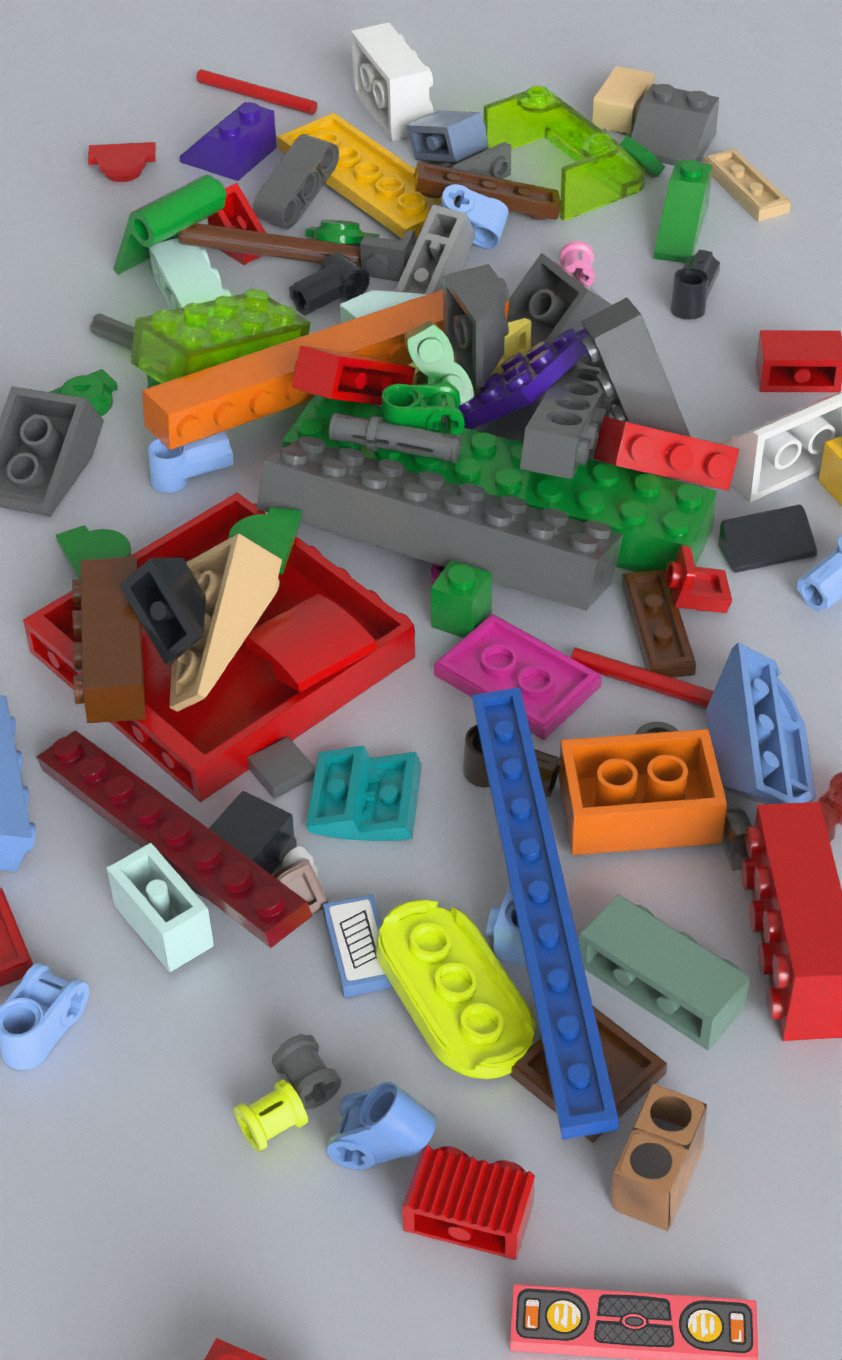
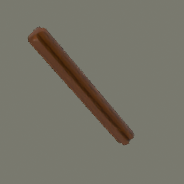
M196 223L178 233L179 243L184 245L323 264L331 254L341 253L361 267L360 246Z

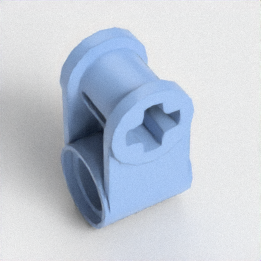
M454 184L446 187L442 194V203L438 206L467 213L476 235L473 242L474 245L485 249L496 247L499 244L509 211L507 206L497 199L481 195L463 185ZM457 195H459L460 198L458 203L454 204Z
M42 963L34 964L26 972L21 983L0 1006V1053L4 1063L13 1069L29 1070L45 1061L50 1051L68 1028L74 1025L82 1015L89 997L88 984L78 979L71 982L51 974L49 966Z

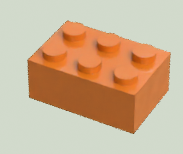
M709 729L560 741L559 784L572 855L722 844L727 801Z

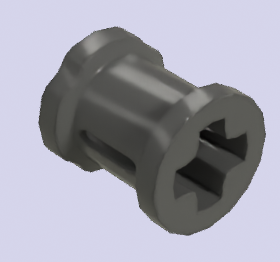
M299 1034L280 1045L279 1049L272 1056V1064L278 1073L287 1076L306 1110L316 1108L329 1101L339 1090L341 1079L335 1070L327 1068L318 1055L319 1045L312 1035Z

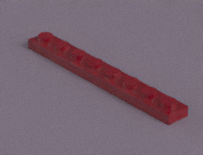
M76 730L58 739L51 747L36 756L42 770L141 848L152 843L186 883L268 947L272 948L312 917L308 902Z

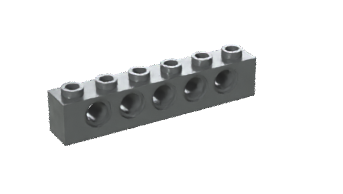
M587 354L583 355L550 386L527 424L520 469L572 479L579 464L586 465L589 451L594 449L597 435L600 433L603 417L610 418V409L613 405H616L612 396L607 398L604 395L597 381L596 375L602 372L598 362L592 364Z

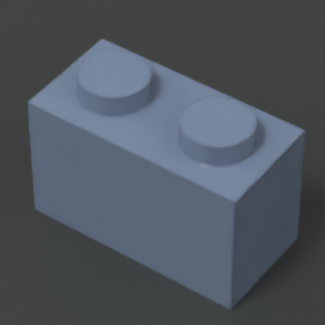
M436 111L406 125L415 159L458 162L489 147L486 137V126L480 112Z

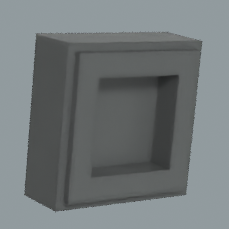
M289 737L247 757L248 769L273 798L313 779L315 776L313 764Z

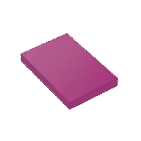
M493 613L434 663L435 676L470 697L475 694L520 687L530 732L543 740L601 687L602 675Z

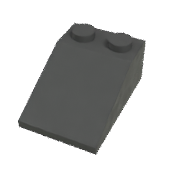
M11 387L0 418L1 508L51 517L92 458L104 423L103 418L86 398Z

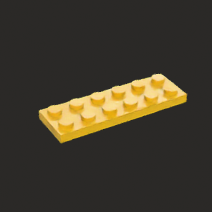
M335 113L277 136L278 149L285 154L302 134L336 144L339 148V160L326 184L401 239L407 230L415 231V238H417L432 205L438 206L442 203V197L432 199L415 191V169Z

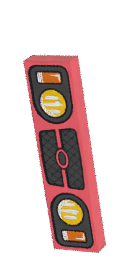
M514 1284L510 1351L636 1360H758L756 1300Z

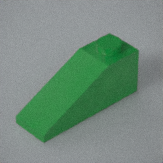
M676 160L668 185L653 259L686 263L688 257L693 255L709 203L712 174L711 164H703L697 160Z

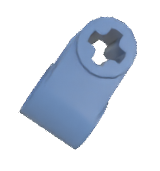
M391 1081L383 1082L374 1088L359 1093L347 1094L342 1097L339 1106L342 1119L337 1135L329 1139L326 1152L335 1163L354 1170H367L380 1163L401 1157H411L419 1153L432 1138L436 1128V1118L433 1113Z

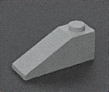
M432 205L395 292L430 294L442 290L443 275L459 272L462 269L476 237L467 213Z

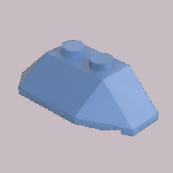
M738 642L731 649L706 709L707 725L723 788L764 805L811 802L816 798L805 723L791 693L778 678L781 672L776 661Z

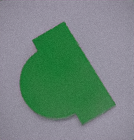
M321 220L319 227L305 229L306 237H313L315 240L332 243L360 244L364 236L380 237V234L363 232L360 229V223L345 220Z
M100 369L89 375L73 377L67 380L63 386L50 391V393L86 398L99 415L103 416L111 409L113 405L112 391L117 390L118 387L117 382L103 369Z
M270 507L268 515H252L238 521L231 528L229 538L241 534L282 559L279 574H283L302 519V511Z
M86 525L56 534L57 543L78 579H81L80 560L131 556L129 540L123 534L114 530L97 529L88 531Z

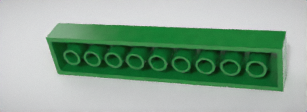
M314 395L282 439V448L301 437H316L323 440L325 446L338 450L342 448L356 449L363 452L365 458L375 461H397L404 465V469L416 473L434 472L442 475L446 482L459 486L461 484H474L483 487L486 490V494L500 498L503 496L518 497L525 500L527 506L540 510L546 508L559 509L569 515L568 518L584 523L586 521L603 522L611 527V531L623 534L616 567L632 572L667 569L668 563L675 561L681 545L691 547L694 565L696 566L713 530L717 491L591 459L587 460L586 465L579 464L572 479L520 469L523 442L495 436L486 432L467 428L463 429L459 434L462 436V446L457 463L389 449L378 448L377 451L367 450L365 445L329 439V427L334 412L371 419L372 416L381 417V407L373 404L329 399ZM441 422L442 428L446 427L445 422Z

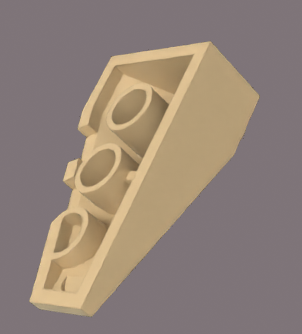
M241 534L229 538L186 562L206 596L204 637L179 656L172 664L170 708L175 711H180L207 697L278 591L280 583L278 575L282 559Z

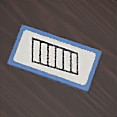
M374 895L323 904L324 918L344 998L392 989L393 986L382 970L376 956V940L382 925Z

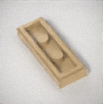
M735 148L704 157L703 164L712 165L711 176L758 222L790 213L791 201Z

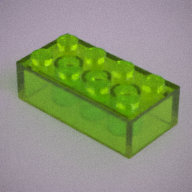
M249 289L246 293L234 296H219L213 301L200 304L189 303L183 308L170 311L159 310L155 311L153 315L136 318L131 364L162 384L308 335L311 322L298 315L293 308L282 305L270 298L267 292L260 289Z

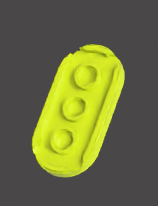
M430 900L409 901L392 909L385 917L383 925L379 929L376 940V956L382 970L432 1052L444 1065L468 1077L493 1079L510 1074L512 1066L532 1046L535 1020L528 1004L476 925L463 912L453 907L448 911L445 908L437 907L438 902Z

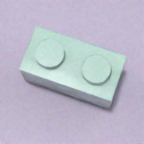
M152 843L107 867L115 908L169 972H172L214 946L208 907Z

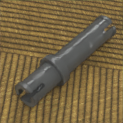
M334 412L329 427L330 440L365 445L366 449L371 451H377L378 448L451 461L453 463H457L462 446L461 435L445 434L383 422L382 417L377 416L366 419Z

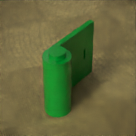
M203 175L131 212L113 269L116 274L119 275L150 258L149 247L163 241L176 239L179 232L223 210L226 199V191L223 184L210 175Z

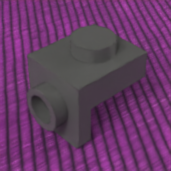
M407 230L401 241L364 236L360 243L361 267L369 273V277L399 282L415 246V231Z

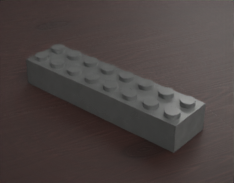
M301 437L263 461L257 503L258 510L269 512L270 507L301 510L302 519L300 523L446 567L450 560H454L492 573V582L585 611L591 607L613 582L623 534L611 531V527L603 522L586 521L584 523L568 518L569 515L559 509L546 508L540 510L527 506V502L518 497L503 496L500 498L486 494V490L478 485L461 484L459 486L446 482L442 475L434 472L416 473L404 469V465L397 461H375L365 458V454L356 449L342 448L338 450L325 446L323 440L316 437Z

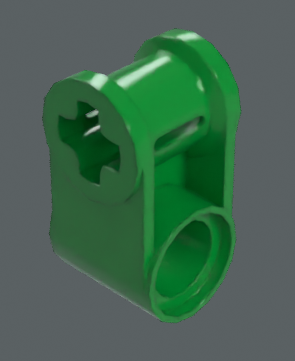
M449 383L427 385L394 384L385 388L382 392L381 417L383 422L459 435L465 426L464 416L458 409L461 403L460 393L455 386ZM441 395H445V406H443ZM442 417H444L445 420V428H442L441 426Z

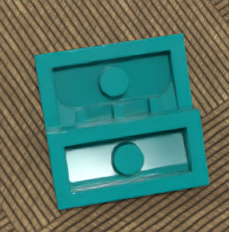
M364 745L319 752L306 828L309 833L338 839L364 841L413 839L422 768L417 752L370 758Z

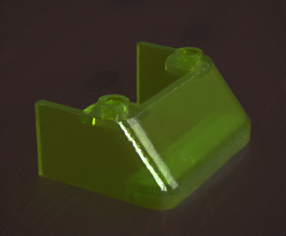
M532 86L521 93L484 105V123L489 149L507 142L511 145V150L546 138L575 161L562 167L560 219L563 221L634 195L644 189V168L615 139L546 87Z

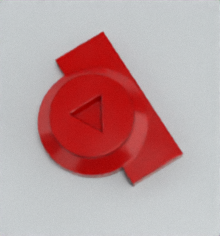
M156 142L89 145L88 164L97 165L100 172L105 174L111 181L127 182L134 180L140 176L147 162H156Z

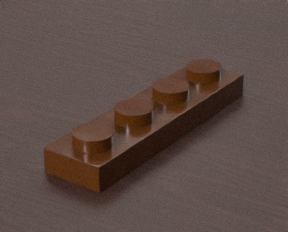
M417 162L414 173L415 191L428 198L438 199L442 197L446 187L458 184L481 195L503 202L507 206L509 213L511 211L525 213L537 220H545L547 218L558 220L561 210L559 190ZM457 195L456 200L459 201L460 196Z

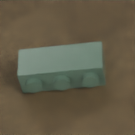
M619 894L580 933L579 948L584 970L706 1050L713 1046L745 1009L750 977L744 974L736 964L717 957L698 945L690 935L674 930L655 918L647 908L635 905Z

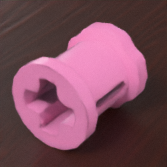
M581 241L567 243L560 252L561 265L572 274L576 272V277L589 287L594 281V270L591 267L594 257L592 248L587 243ZM579 251L581 252V260H578Z

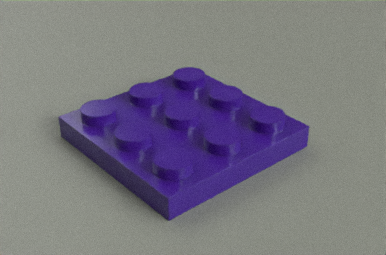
M570 328L558 335L550 345L544 340L532 347L526 353V356L523 357L521 352H518L505 360L500 365L503 371L500 374H492L485 385L479 388L480 392L477 395L474 394L473 399L459 406L458 409L464 416V428L472 430L531 405L586 354L581 340L587 337L584 329L575 332L573 328Z

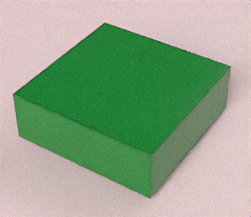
M628 135L619 144L620 149L654 177H658L665 168L648 149Z

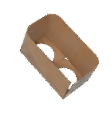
M654 1083L651 1084L613 1172L610 1203L616 1211L668 1231L670 1194L671 1228L703 1148L707 1114L706 1103ZM652 1118L663 1119L684 1127V1129L673 1132L663 1130L655 1125ZM691 1142L688 1150L682 1146L687 1145ZM644 1143L661 1145L671 1156L672 1166L670 1171L658 1179H647L638 1175L630 1163V1156L633 1150Z

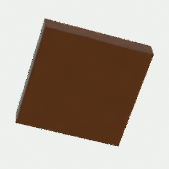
M593 1006L619 1119L650 1089L652 1083L656 1084L666 1074L667 1063ZM540 1038L512 1066L510 1076L556 1113L542 1040ZM603 1133L585 1137L594 1143Z

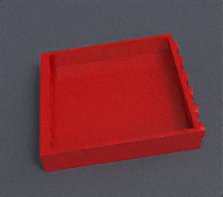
M237 492L129 557H137V568H140L150 558H183L185 562H188L228 540L231 528L238 521L248 516L266 513L258 510L256 503H251ZM297 536L295 537L284 573L278 575L280 582L278 591L253 628L320 594L339 605L356 619L374 638L378 647L377 650L299 692L277 680L271 663L247 651L245 642H243L207 697L180 711H175L170 708L171 669L174 661L171 664L164 663L141 624L146 719L110 723L200 803L249 770L247 757L287 737L294 740L415 658V627L409 617L403 613H398L383 602L376 592L367 590L355 581L345 569L335 566L323 557L317 548L307 545ZM73 590L23 619L30 652L72 690H74L73 676L82 675V671H75L73 642H82V638L75 639L73 610H81V607H74Z

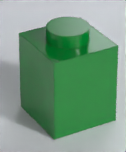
M450 560L431 587V626L464 638L489 617L492 612V573Z

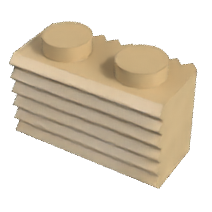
M615 66L613 72H611L606 82L599 89V92L594 96L592 126L595 129L597 127L601 130L605 128L608 132L612 129L614 133L619 131L620 134L625 132L627 135H630L634 128L641 100L652 84H655V74Z

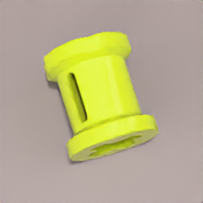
M284 1079L275 1083V1090L248 1106L240 1103L233 1109L240 1130L251 1147L257 1152L267 1147L269 1139L289 1127L295 1125L300 1128L308 1123V1116L301 1099L291 1084Z

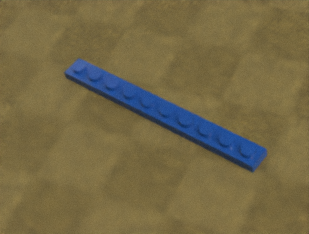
M517 687L472 695L473 709L561 1138L565 1140L619 1130L618 1114L521 689Z

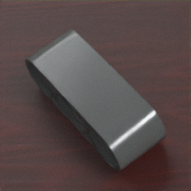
M306 134L300 135L256 194L253 202V211L257 218L287 229L292 228L335 170L339 160L338 146Z

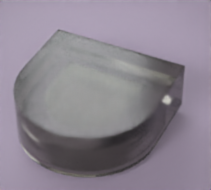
M741 808L726 810L722 845L732 871L740 870L741 861L749 859L746 848V829L752 825L746 812Z

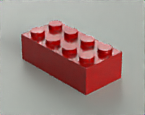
M820 802L757 805L755 824L746 829V848L749 859L741 861V880L743 889L745 891H752L753 900L749 904L752 932H760L762 943L758 945L761 975H769L771 987L767 989L769 1017L771 1020L779 1021L782 1041L842 1038V889Z

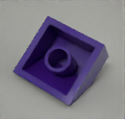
M244 102L180 155V163L239 181L277 148L274 110L261 107L253 102Z

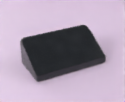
M802 505L726 519L720 524L718 545L734 573L817 556L815 541Z

